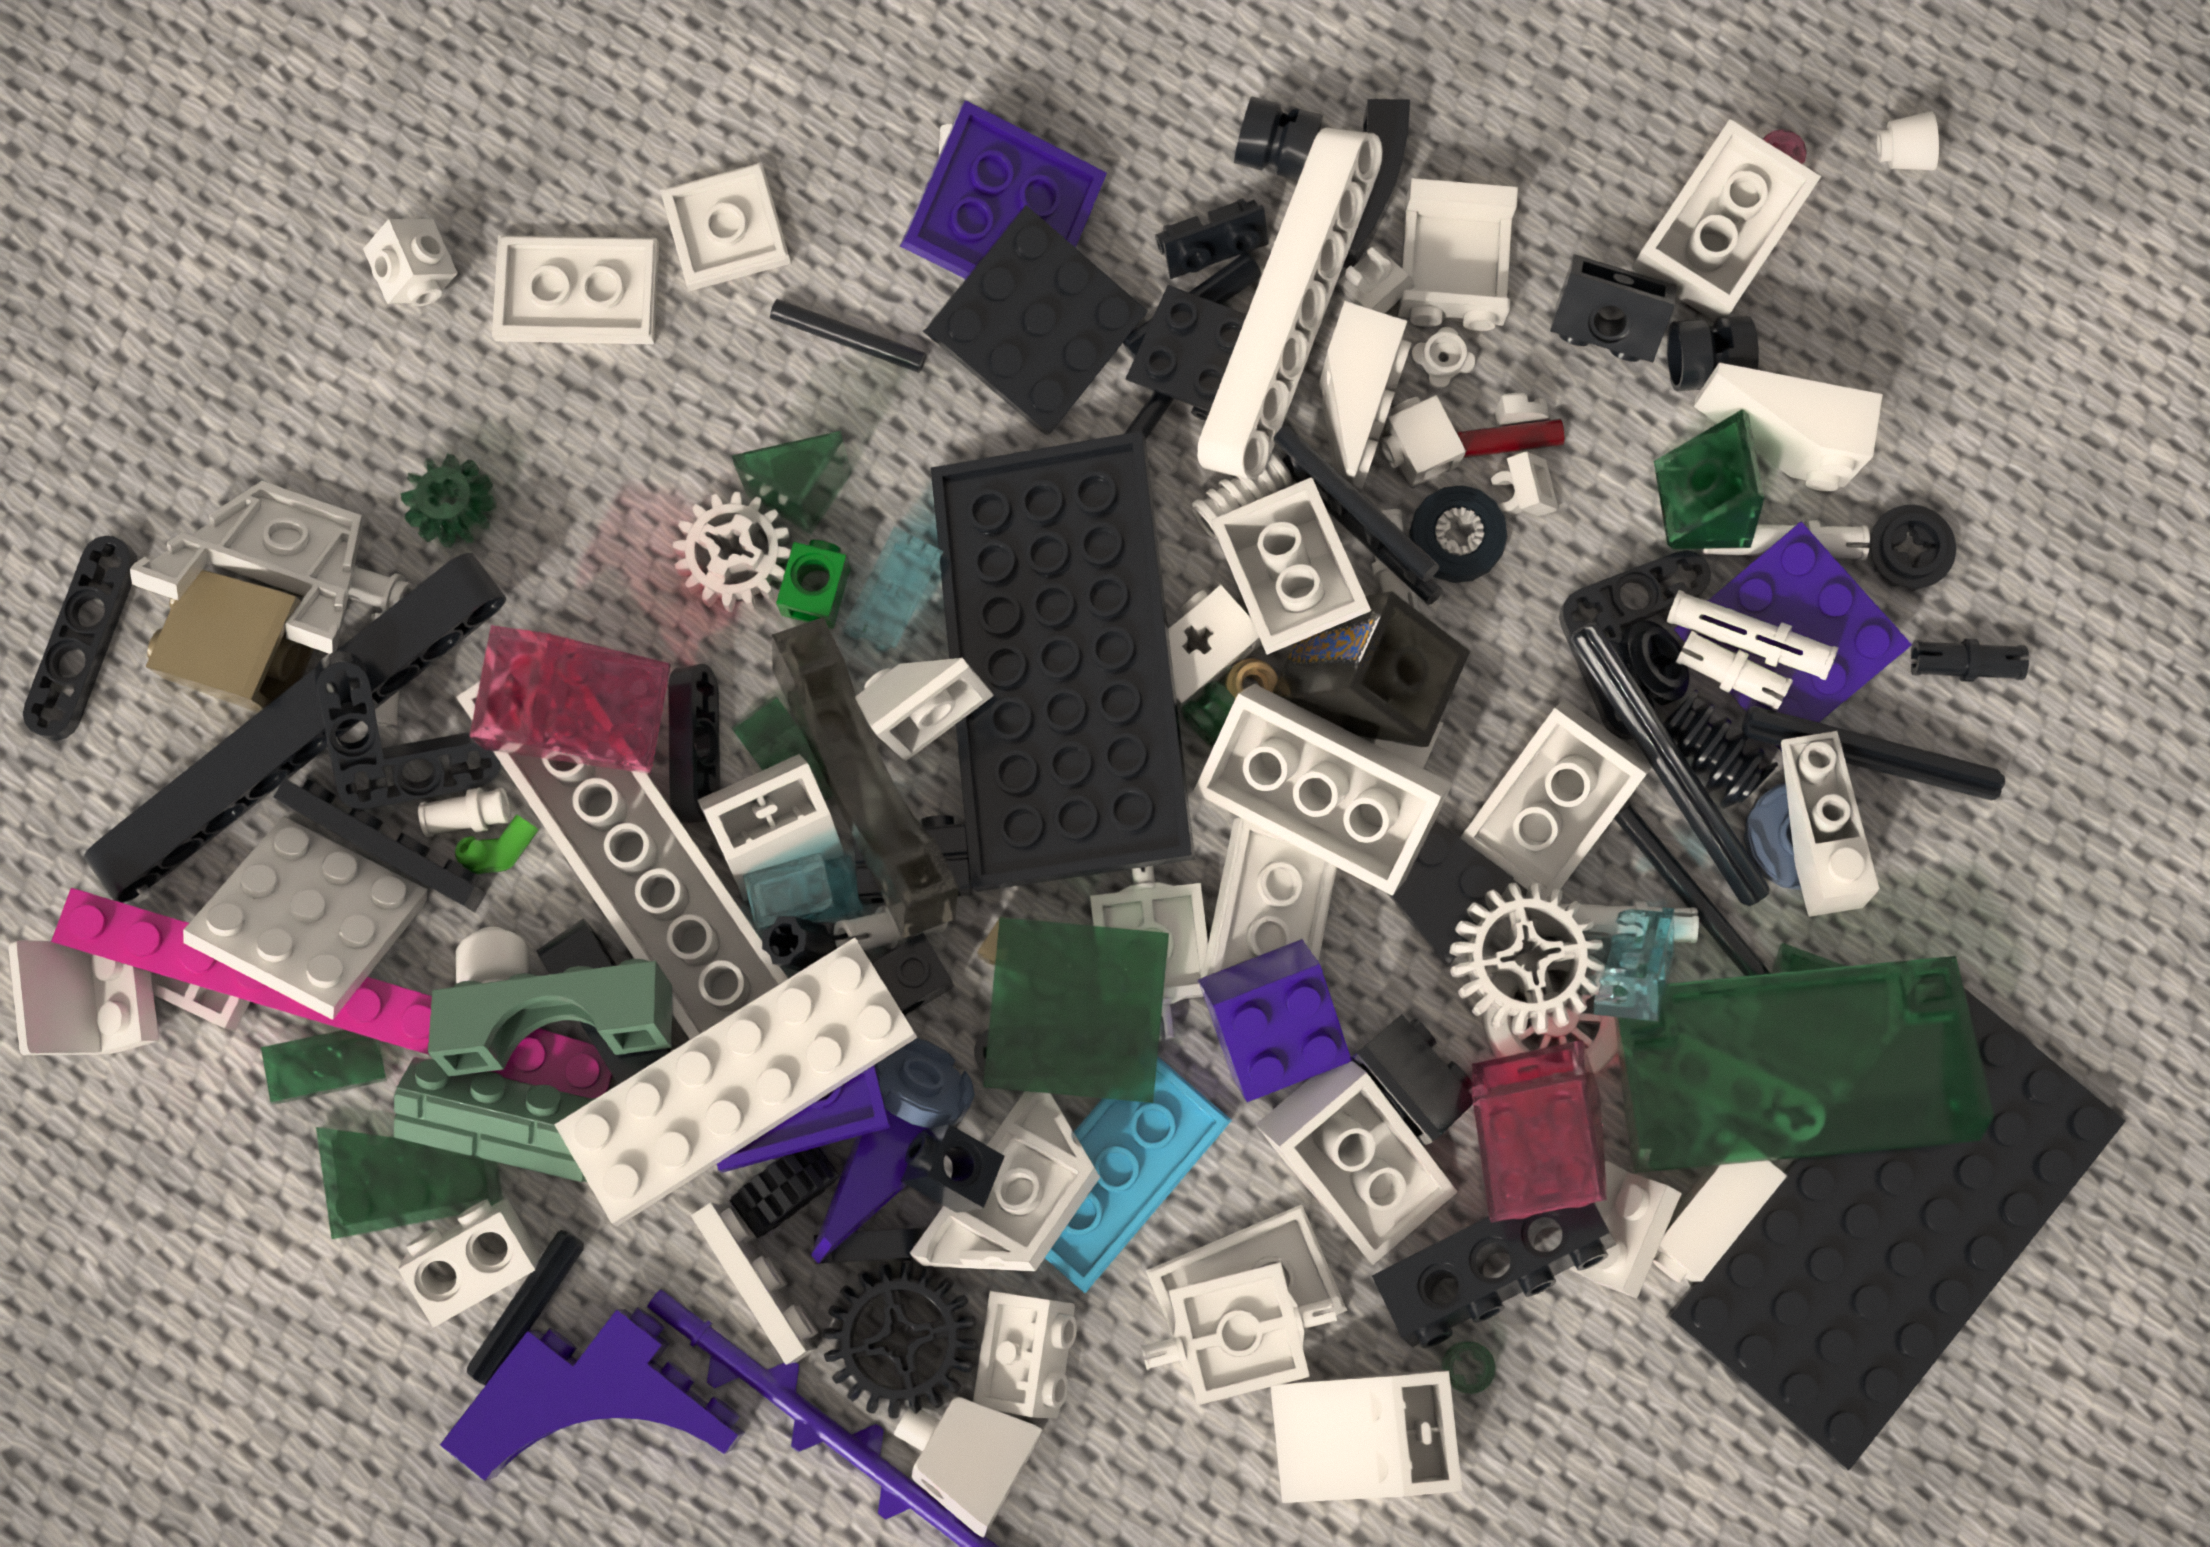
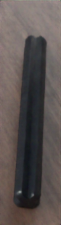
M1757 706L1748 708L1742 722V731L1748 738L1781 746V742L1784 739L1837 731L1847 764L1990 801L2000 797L2002 788L2005 785V776L1995 768Z

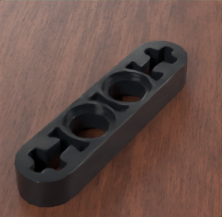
M115 536L95 538L84 549L24 704L23 718L26 726L30 731L47 740L58 741L65 739L73 734L79 726L132 586L130 568L138 561L137 555L129 545ZM115 550L114 555L122 560L119 568L109 567L105 575V569L98 565L101 556L111 557ZM91 580L99 585L103 581L104 584L113 589L111 594L108 595L104 591L88 585ZM89 600H101L105 608L101 621L90 627L82 626L78 619L81 606ZM81 650L86 660L83 670L74 677H63L59 670V662L62 656L68 651ZM54 681L67 689H74L72 696L70 697L63 692L58 693L51 689V682ZM57 702L56 707L64 712L61 721L51 720L48 725V721L40 717L43 708L53 709Z

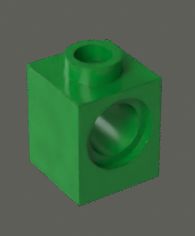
M816 539L810 540L809 545L793 542L776 601L781 616L834 629L851 570L847 555L841 554L840 547ZM823 571L830 576L827 585L818 591H808L802 588V581L810 572Z

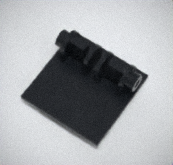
M1167 285L1129 369L1126 380L1192 405V415L1206 421L1247 314Z

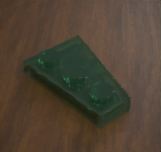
M316 1127L330 1233L333 1240L456 1217L483 1200L487 1199L491 1206L503 1200L498 1162L394 1137Z

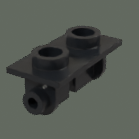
M1244 198L1237 199V202L1207 212L1210 224L1203 226L1198 216L1172 225H1164L1163 232L1155 234V239L1160 253L1166 256L1170 279L1187 273L1198 272L1212 264L1250 253L1257 248L1268 245L1263 205L1258 206L1254 199L1246 202Z

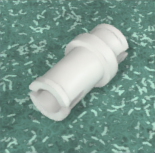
M479 787L468 789L465 796L421 802L418 807V816L422 832L426 837L469 828L478 833L488 831L491 824L508 823L510 820V805L503 788L484 792Z

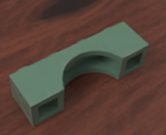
M629 959L621 962L618 966L595 969L586 966H575L566 969L564 973L542 976L522 973L513 975L508 980L489 983L462 981L451 988L432 990L428 1053L448 1076L503 1070L512 1052L526 1036L546 1024L564 1020L581 1021L594 1026L615 1055L671 1048L672 984L656 960L647 961L644 959Z

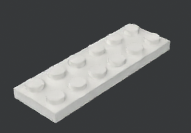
M853 938L554 1125L611 1224L617 1227L918 1037L857 939Z

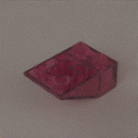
M491 625L469 736L484 750L651 774L671 665L670 663L557 635Z
M1583 1040L1472 1063V1099L1491 1223L1508 1219H1524L1533 1214L1569 1207L1580 1208L1590 1203L1607 1200L1600 1092Z

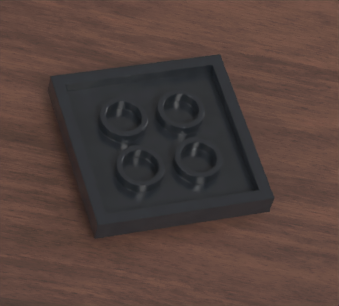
M1026 205L1006 227L923 332L1047 436L1051 434L1122 345L1126 337L1130 335L1146 315L1148 310Z

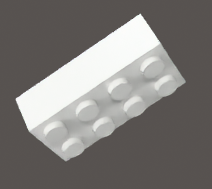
M1253 684L1238 693L1193 793L1393 896L1406 881L1453 784Z

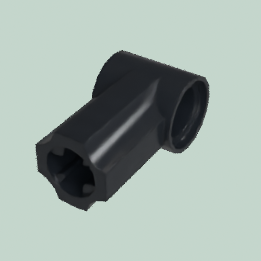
M778 916L775 923L763 932L762 950L770 955L772 964L800 972L837 949L835 940L847 938L848 934L834 935L836 923L811 922L796 916Z

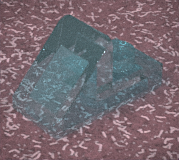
M816 853L743 876L755 930L771 927L778 916H796L812 922L849 916L863 910L862 903L858 899L857 881L851 857L824 860L821 853Z

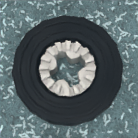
M1464 485L1444 487L1427 496L1416 509L1409 530L1410 539L1439 565V569L1434 577L1452 583L1474 581L1490 572L1503 555L1508 537L1505 516L1496 501L1483 491ZM1451 522H1457L1460 529L1469 528L1472 534L1467 537L1465 546L1459 547L1455 540L1448 541L1447 538H1444L1451 528Z

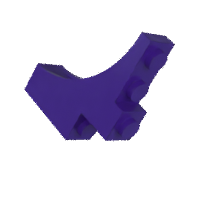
M637 1307L632 1314L626 1309H617L578 1360L572 1357V1354L577 1349L576 1346L554 1329L549 1328L545 1334L539 1330L527 1331L447 1434L440 1446L481 1479L487 1481L496 1478L502 1469L515 1457L540 1439L560 1429L591 1420L625 1418L665 1424L705 1441L723 1454L732 1451L745 1432L735 1425L740 1415L730 1406L715 1396L707 1403L690 1390L695 1380L684 1370L670 1361H667L663 1368L656 1363L670 1344L659 1336L665 1327L649 1313Z

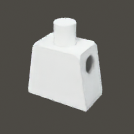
M954 1397L941 1420L923 1410L915 1414L909 1407L894 1435L922 1451L913 1467L911 1476L913 1480L971 1530L984 1538L1037 1445L1043 1429L967 1399Z

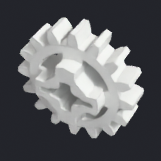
M734 492L730 504L724 505L717 494L711 495L712 509L705 511L701 506L695 504L692 507L697 518L694 524L680 521L678 525L681 532L687 538L686 540L673 542L672 547L677 555L686 558L675 563V568L679 576L691 575L684 584L691 595L704 589L701 599L706 606L711 607L719 597L722 598L723 606L727 612H732L736 600L743 599L749 610L754 609V595L760 592L764 597L771 600L774 594L769 584L772 580L782 582L785 571L779 565L788 563L791 550L780 546L791 540L787 528L775 529L781 522L779 513L774 509L763 515L764 504L762 499L757 496L750 502L749 506H745L740 492ZM732 520L730 523L714 527L717 524L722 523L724 521ZM759 529L764 532L768 539V555L763 554L762 550L754 545L758 538ZM740 543L744 554L741 556L731 554L728 560H726L721 548L734 549ZM699 549L711 557L707 566V575L699 567ZM750 575L753 576V578H751L748 581L739 584H733L735 580Z

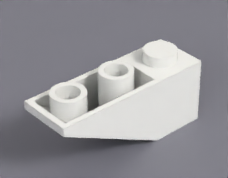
M1833 731L1784 739L1781 742L1794 860L1808 917L1863 908L1880 888L1838 732Z

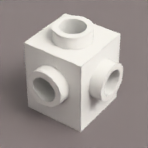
M433 218L388 219L363 248L372 268V273L379 283L387 304L412 303L413 306L431 304L441 297L442 290L458 274Z

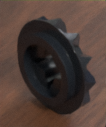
M1920 505L1895 507L1883 514L1871 529L1868 548L1874 562V572L1881 573L1890 581L1891 586H1902L1915 591L1935 585L1947 575L1953 566L1956 557V541L1953 531L1942 516L1927 507ZM1908 532L1909 536H1912L1915 545H1923V548H1929L1915 557L1914 565H1912V561H1909V556L1906 552H1898V549H1893L1906 540Z
M1649 620L1638 621L1624 630L1625 638L1618 643L1620 651L1625 656L1623 663L1640 686L1647 699L1654 698L1661 706L1682 698L1688 690L1689 670L1688 666L1676 662L1682 651L1677 640L1665 628Z

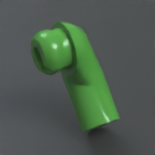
M516 814L499 838L476 840L473 836L463 838L455 848V858L463 867L477 875L506 871L515 865L539 829Z

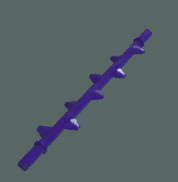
M662 1289L651 1299L647 1305L648 1309L691 1341L690 1346L693 1348L698 1346L710 1355L707 1383L715 1389L740 1378L794 1419L791 1447L799 1453L822 1442L832 1448L881 1486L878 1514L885 1520L911 1509L960 1547H999L986 1536L983 1538L976 1534L926 1490L881 1457L883 1428L874 1424L851 1434L798 1394L796 1389L800 1365L797 1362L788 1365L782 1363L767 1370L711 1327L712 1322L709 1320L704 1322Z

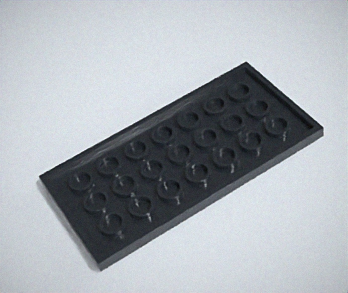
M1138 431L931 467L949 659L963 658L994 694L993 697L956 724L971 887L976 892L1196 860L1147 446L1143 432Z
M1950 975L1942 976L1824 1121V1126L1820 1133L1806 1143L1783 1173L1787 1177L1703 1281L1693 1282L1667 1314L1666 1318L1842 1469L1849 1471L2126 1121Z

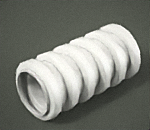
M1272 452L1264 472L1258 478L1252 480L1232 475L1230 481L1226 478L1222 479L1218 483L1219 489L1217 491L1209 489L1205 492L1206 499L1204 501L1196 499L1192 502L1193 514L1206 533L1213 539L1218 540L1211 523L1212 519L1278 492L1280 489L1292 486V476L1283 461ZM1201 517L1207 521L1214 534L1206 527Z

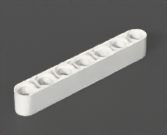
M1323 128L1317 134L1202 430L1197 455L1199 463L1204 469L1252 480L1258 478L1264 472L1275 445L1274 437L1284 422L1380 170L1383 150L1382 143L1376 134L1336 128Z

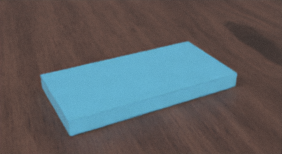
M1148 1047L1144 1049L1074 1131L1100 1178L1052 1246L1045 1259L1084 1293L1089 1290L1232 1121Z

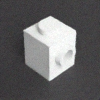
M1437 395L1422 402L1419 397L1410 398L1398 404L1390 411L1391 416L1388 417L1383 431L1385 437L1380 439L1381 447L1391 467H1401L1411 488L1460 466L1466 450Z

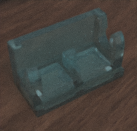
M894 526L842 633L855 639H860V637L866 638L876 644V649L887 652L889 647L895 649L944 551Z
M1663 907L1662 912L1636 909L1624 910L1618 914L1617 924L1624 926L1636 925L1643 930L1644 934L1639 937H1633L1628 934L1612 936L1608 960L1604 972L1601 973L1599 992L1594 1000V1015L1658 1021L1674 958V908Z

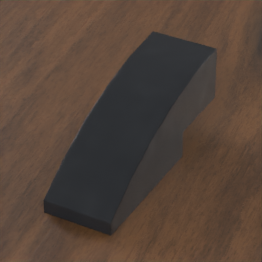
M1410 99L1367 100L1363 117V132L1374 133L1379 137L1383 150L1382 162L1343 268L1356 265L1370 245L1387 212L1403 161L1409 129Z

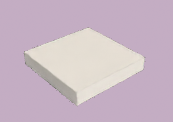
M762 162L660 190L689 291L791 264Z

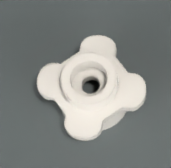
M1450 327L1439 329L1426 343H1417L1411 354L1413 362L1423 366L1429 375V384L1436 389L1446 388L1450 383V379L1459 373L1471 372L1475 365L1474 355L1467 351L1463 339L1458 336L1455 329ZM1446 354L1448 361L1441 362L1438 356Z

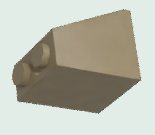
M202 570L179 600L170 598L169 606L171 610L163 628L158 629L150 639L147 649L149 660L145 667L164 679L259 713L303 677L315 648L286 639L285 623L301 602L296 596Z

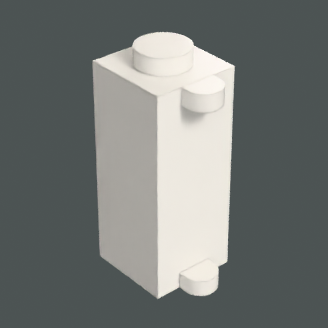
M1721 1129L1715 1137L1724 1149L1675 1208L1657 1250V1255L1653 1260L1659 1269L1679 1283L1684 1277L1690 1282L1703 1281L1787 1177L1786 1174L1743 1138L1738 1139L1725 1129Z

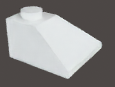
M963 658L902 663L893 669H883L866 682L865 690L858 694L855 699L875 734L904 761H907L993 697L994 694Z

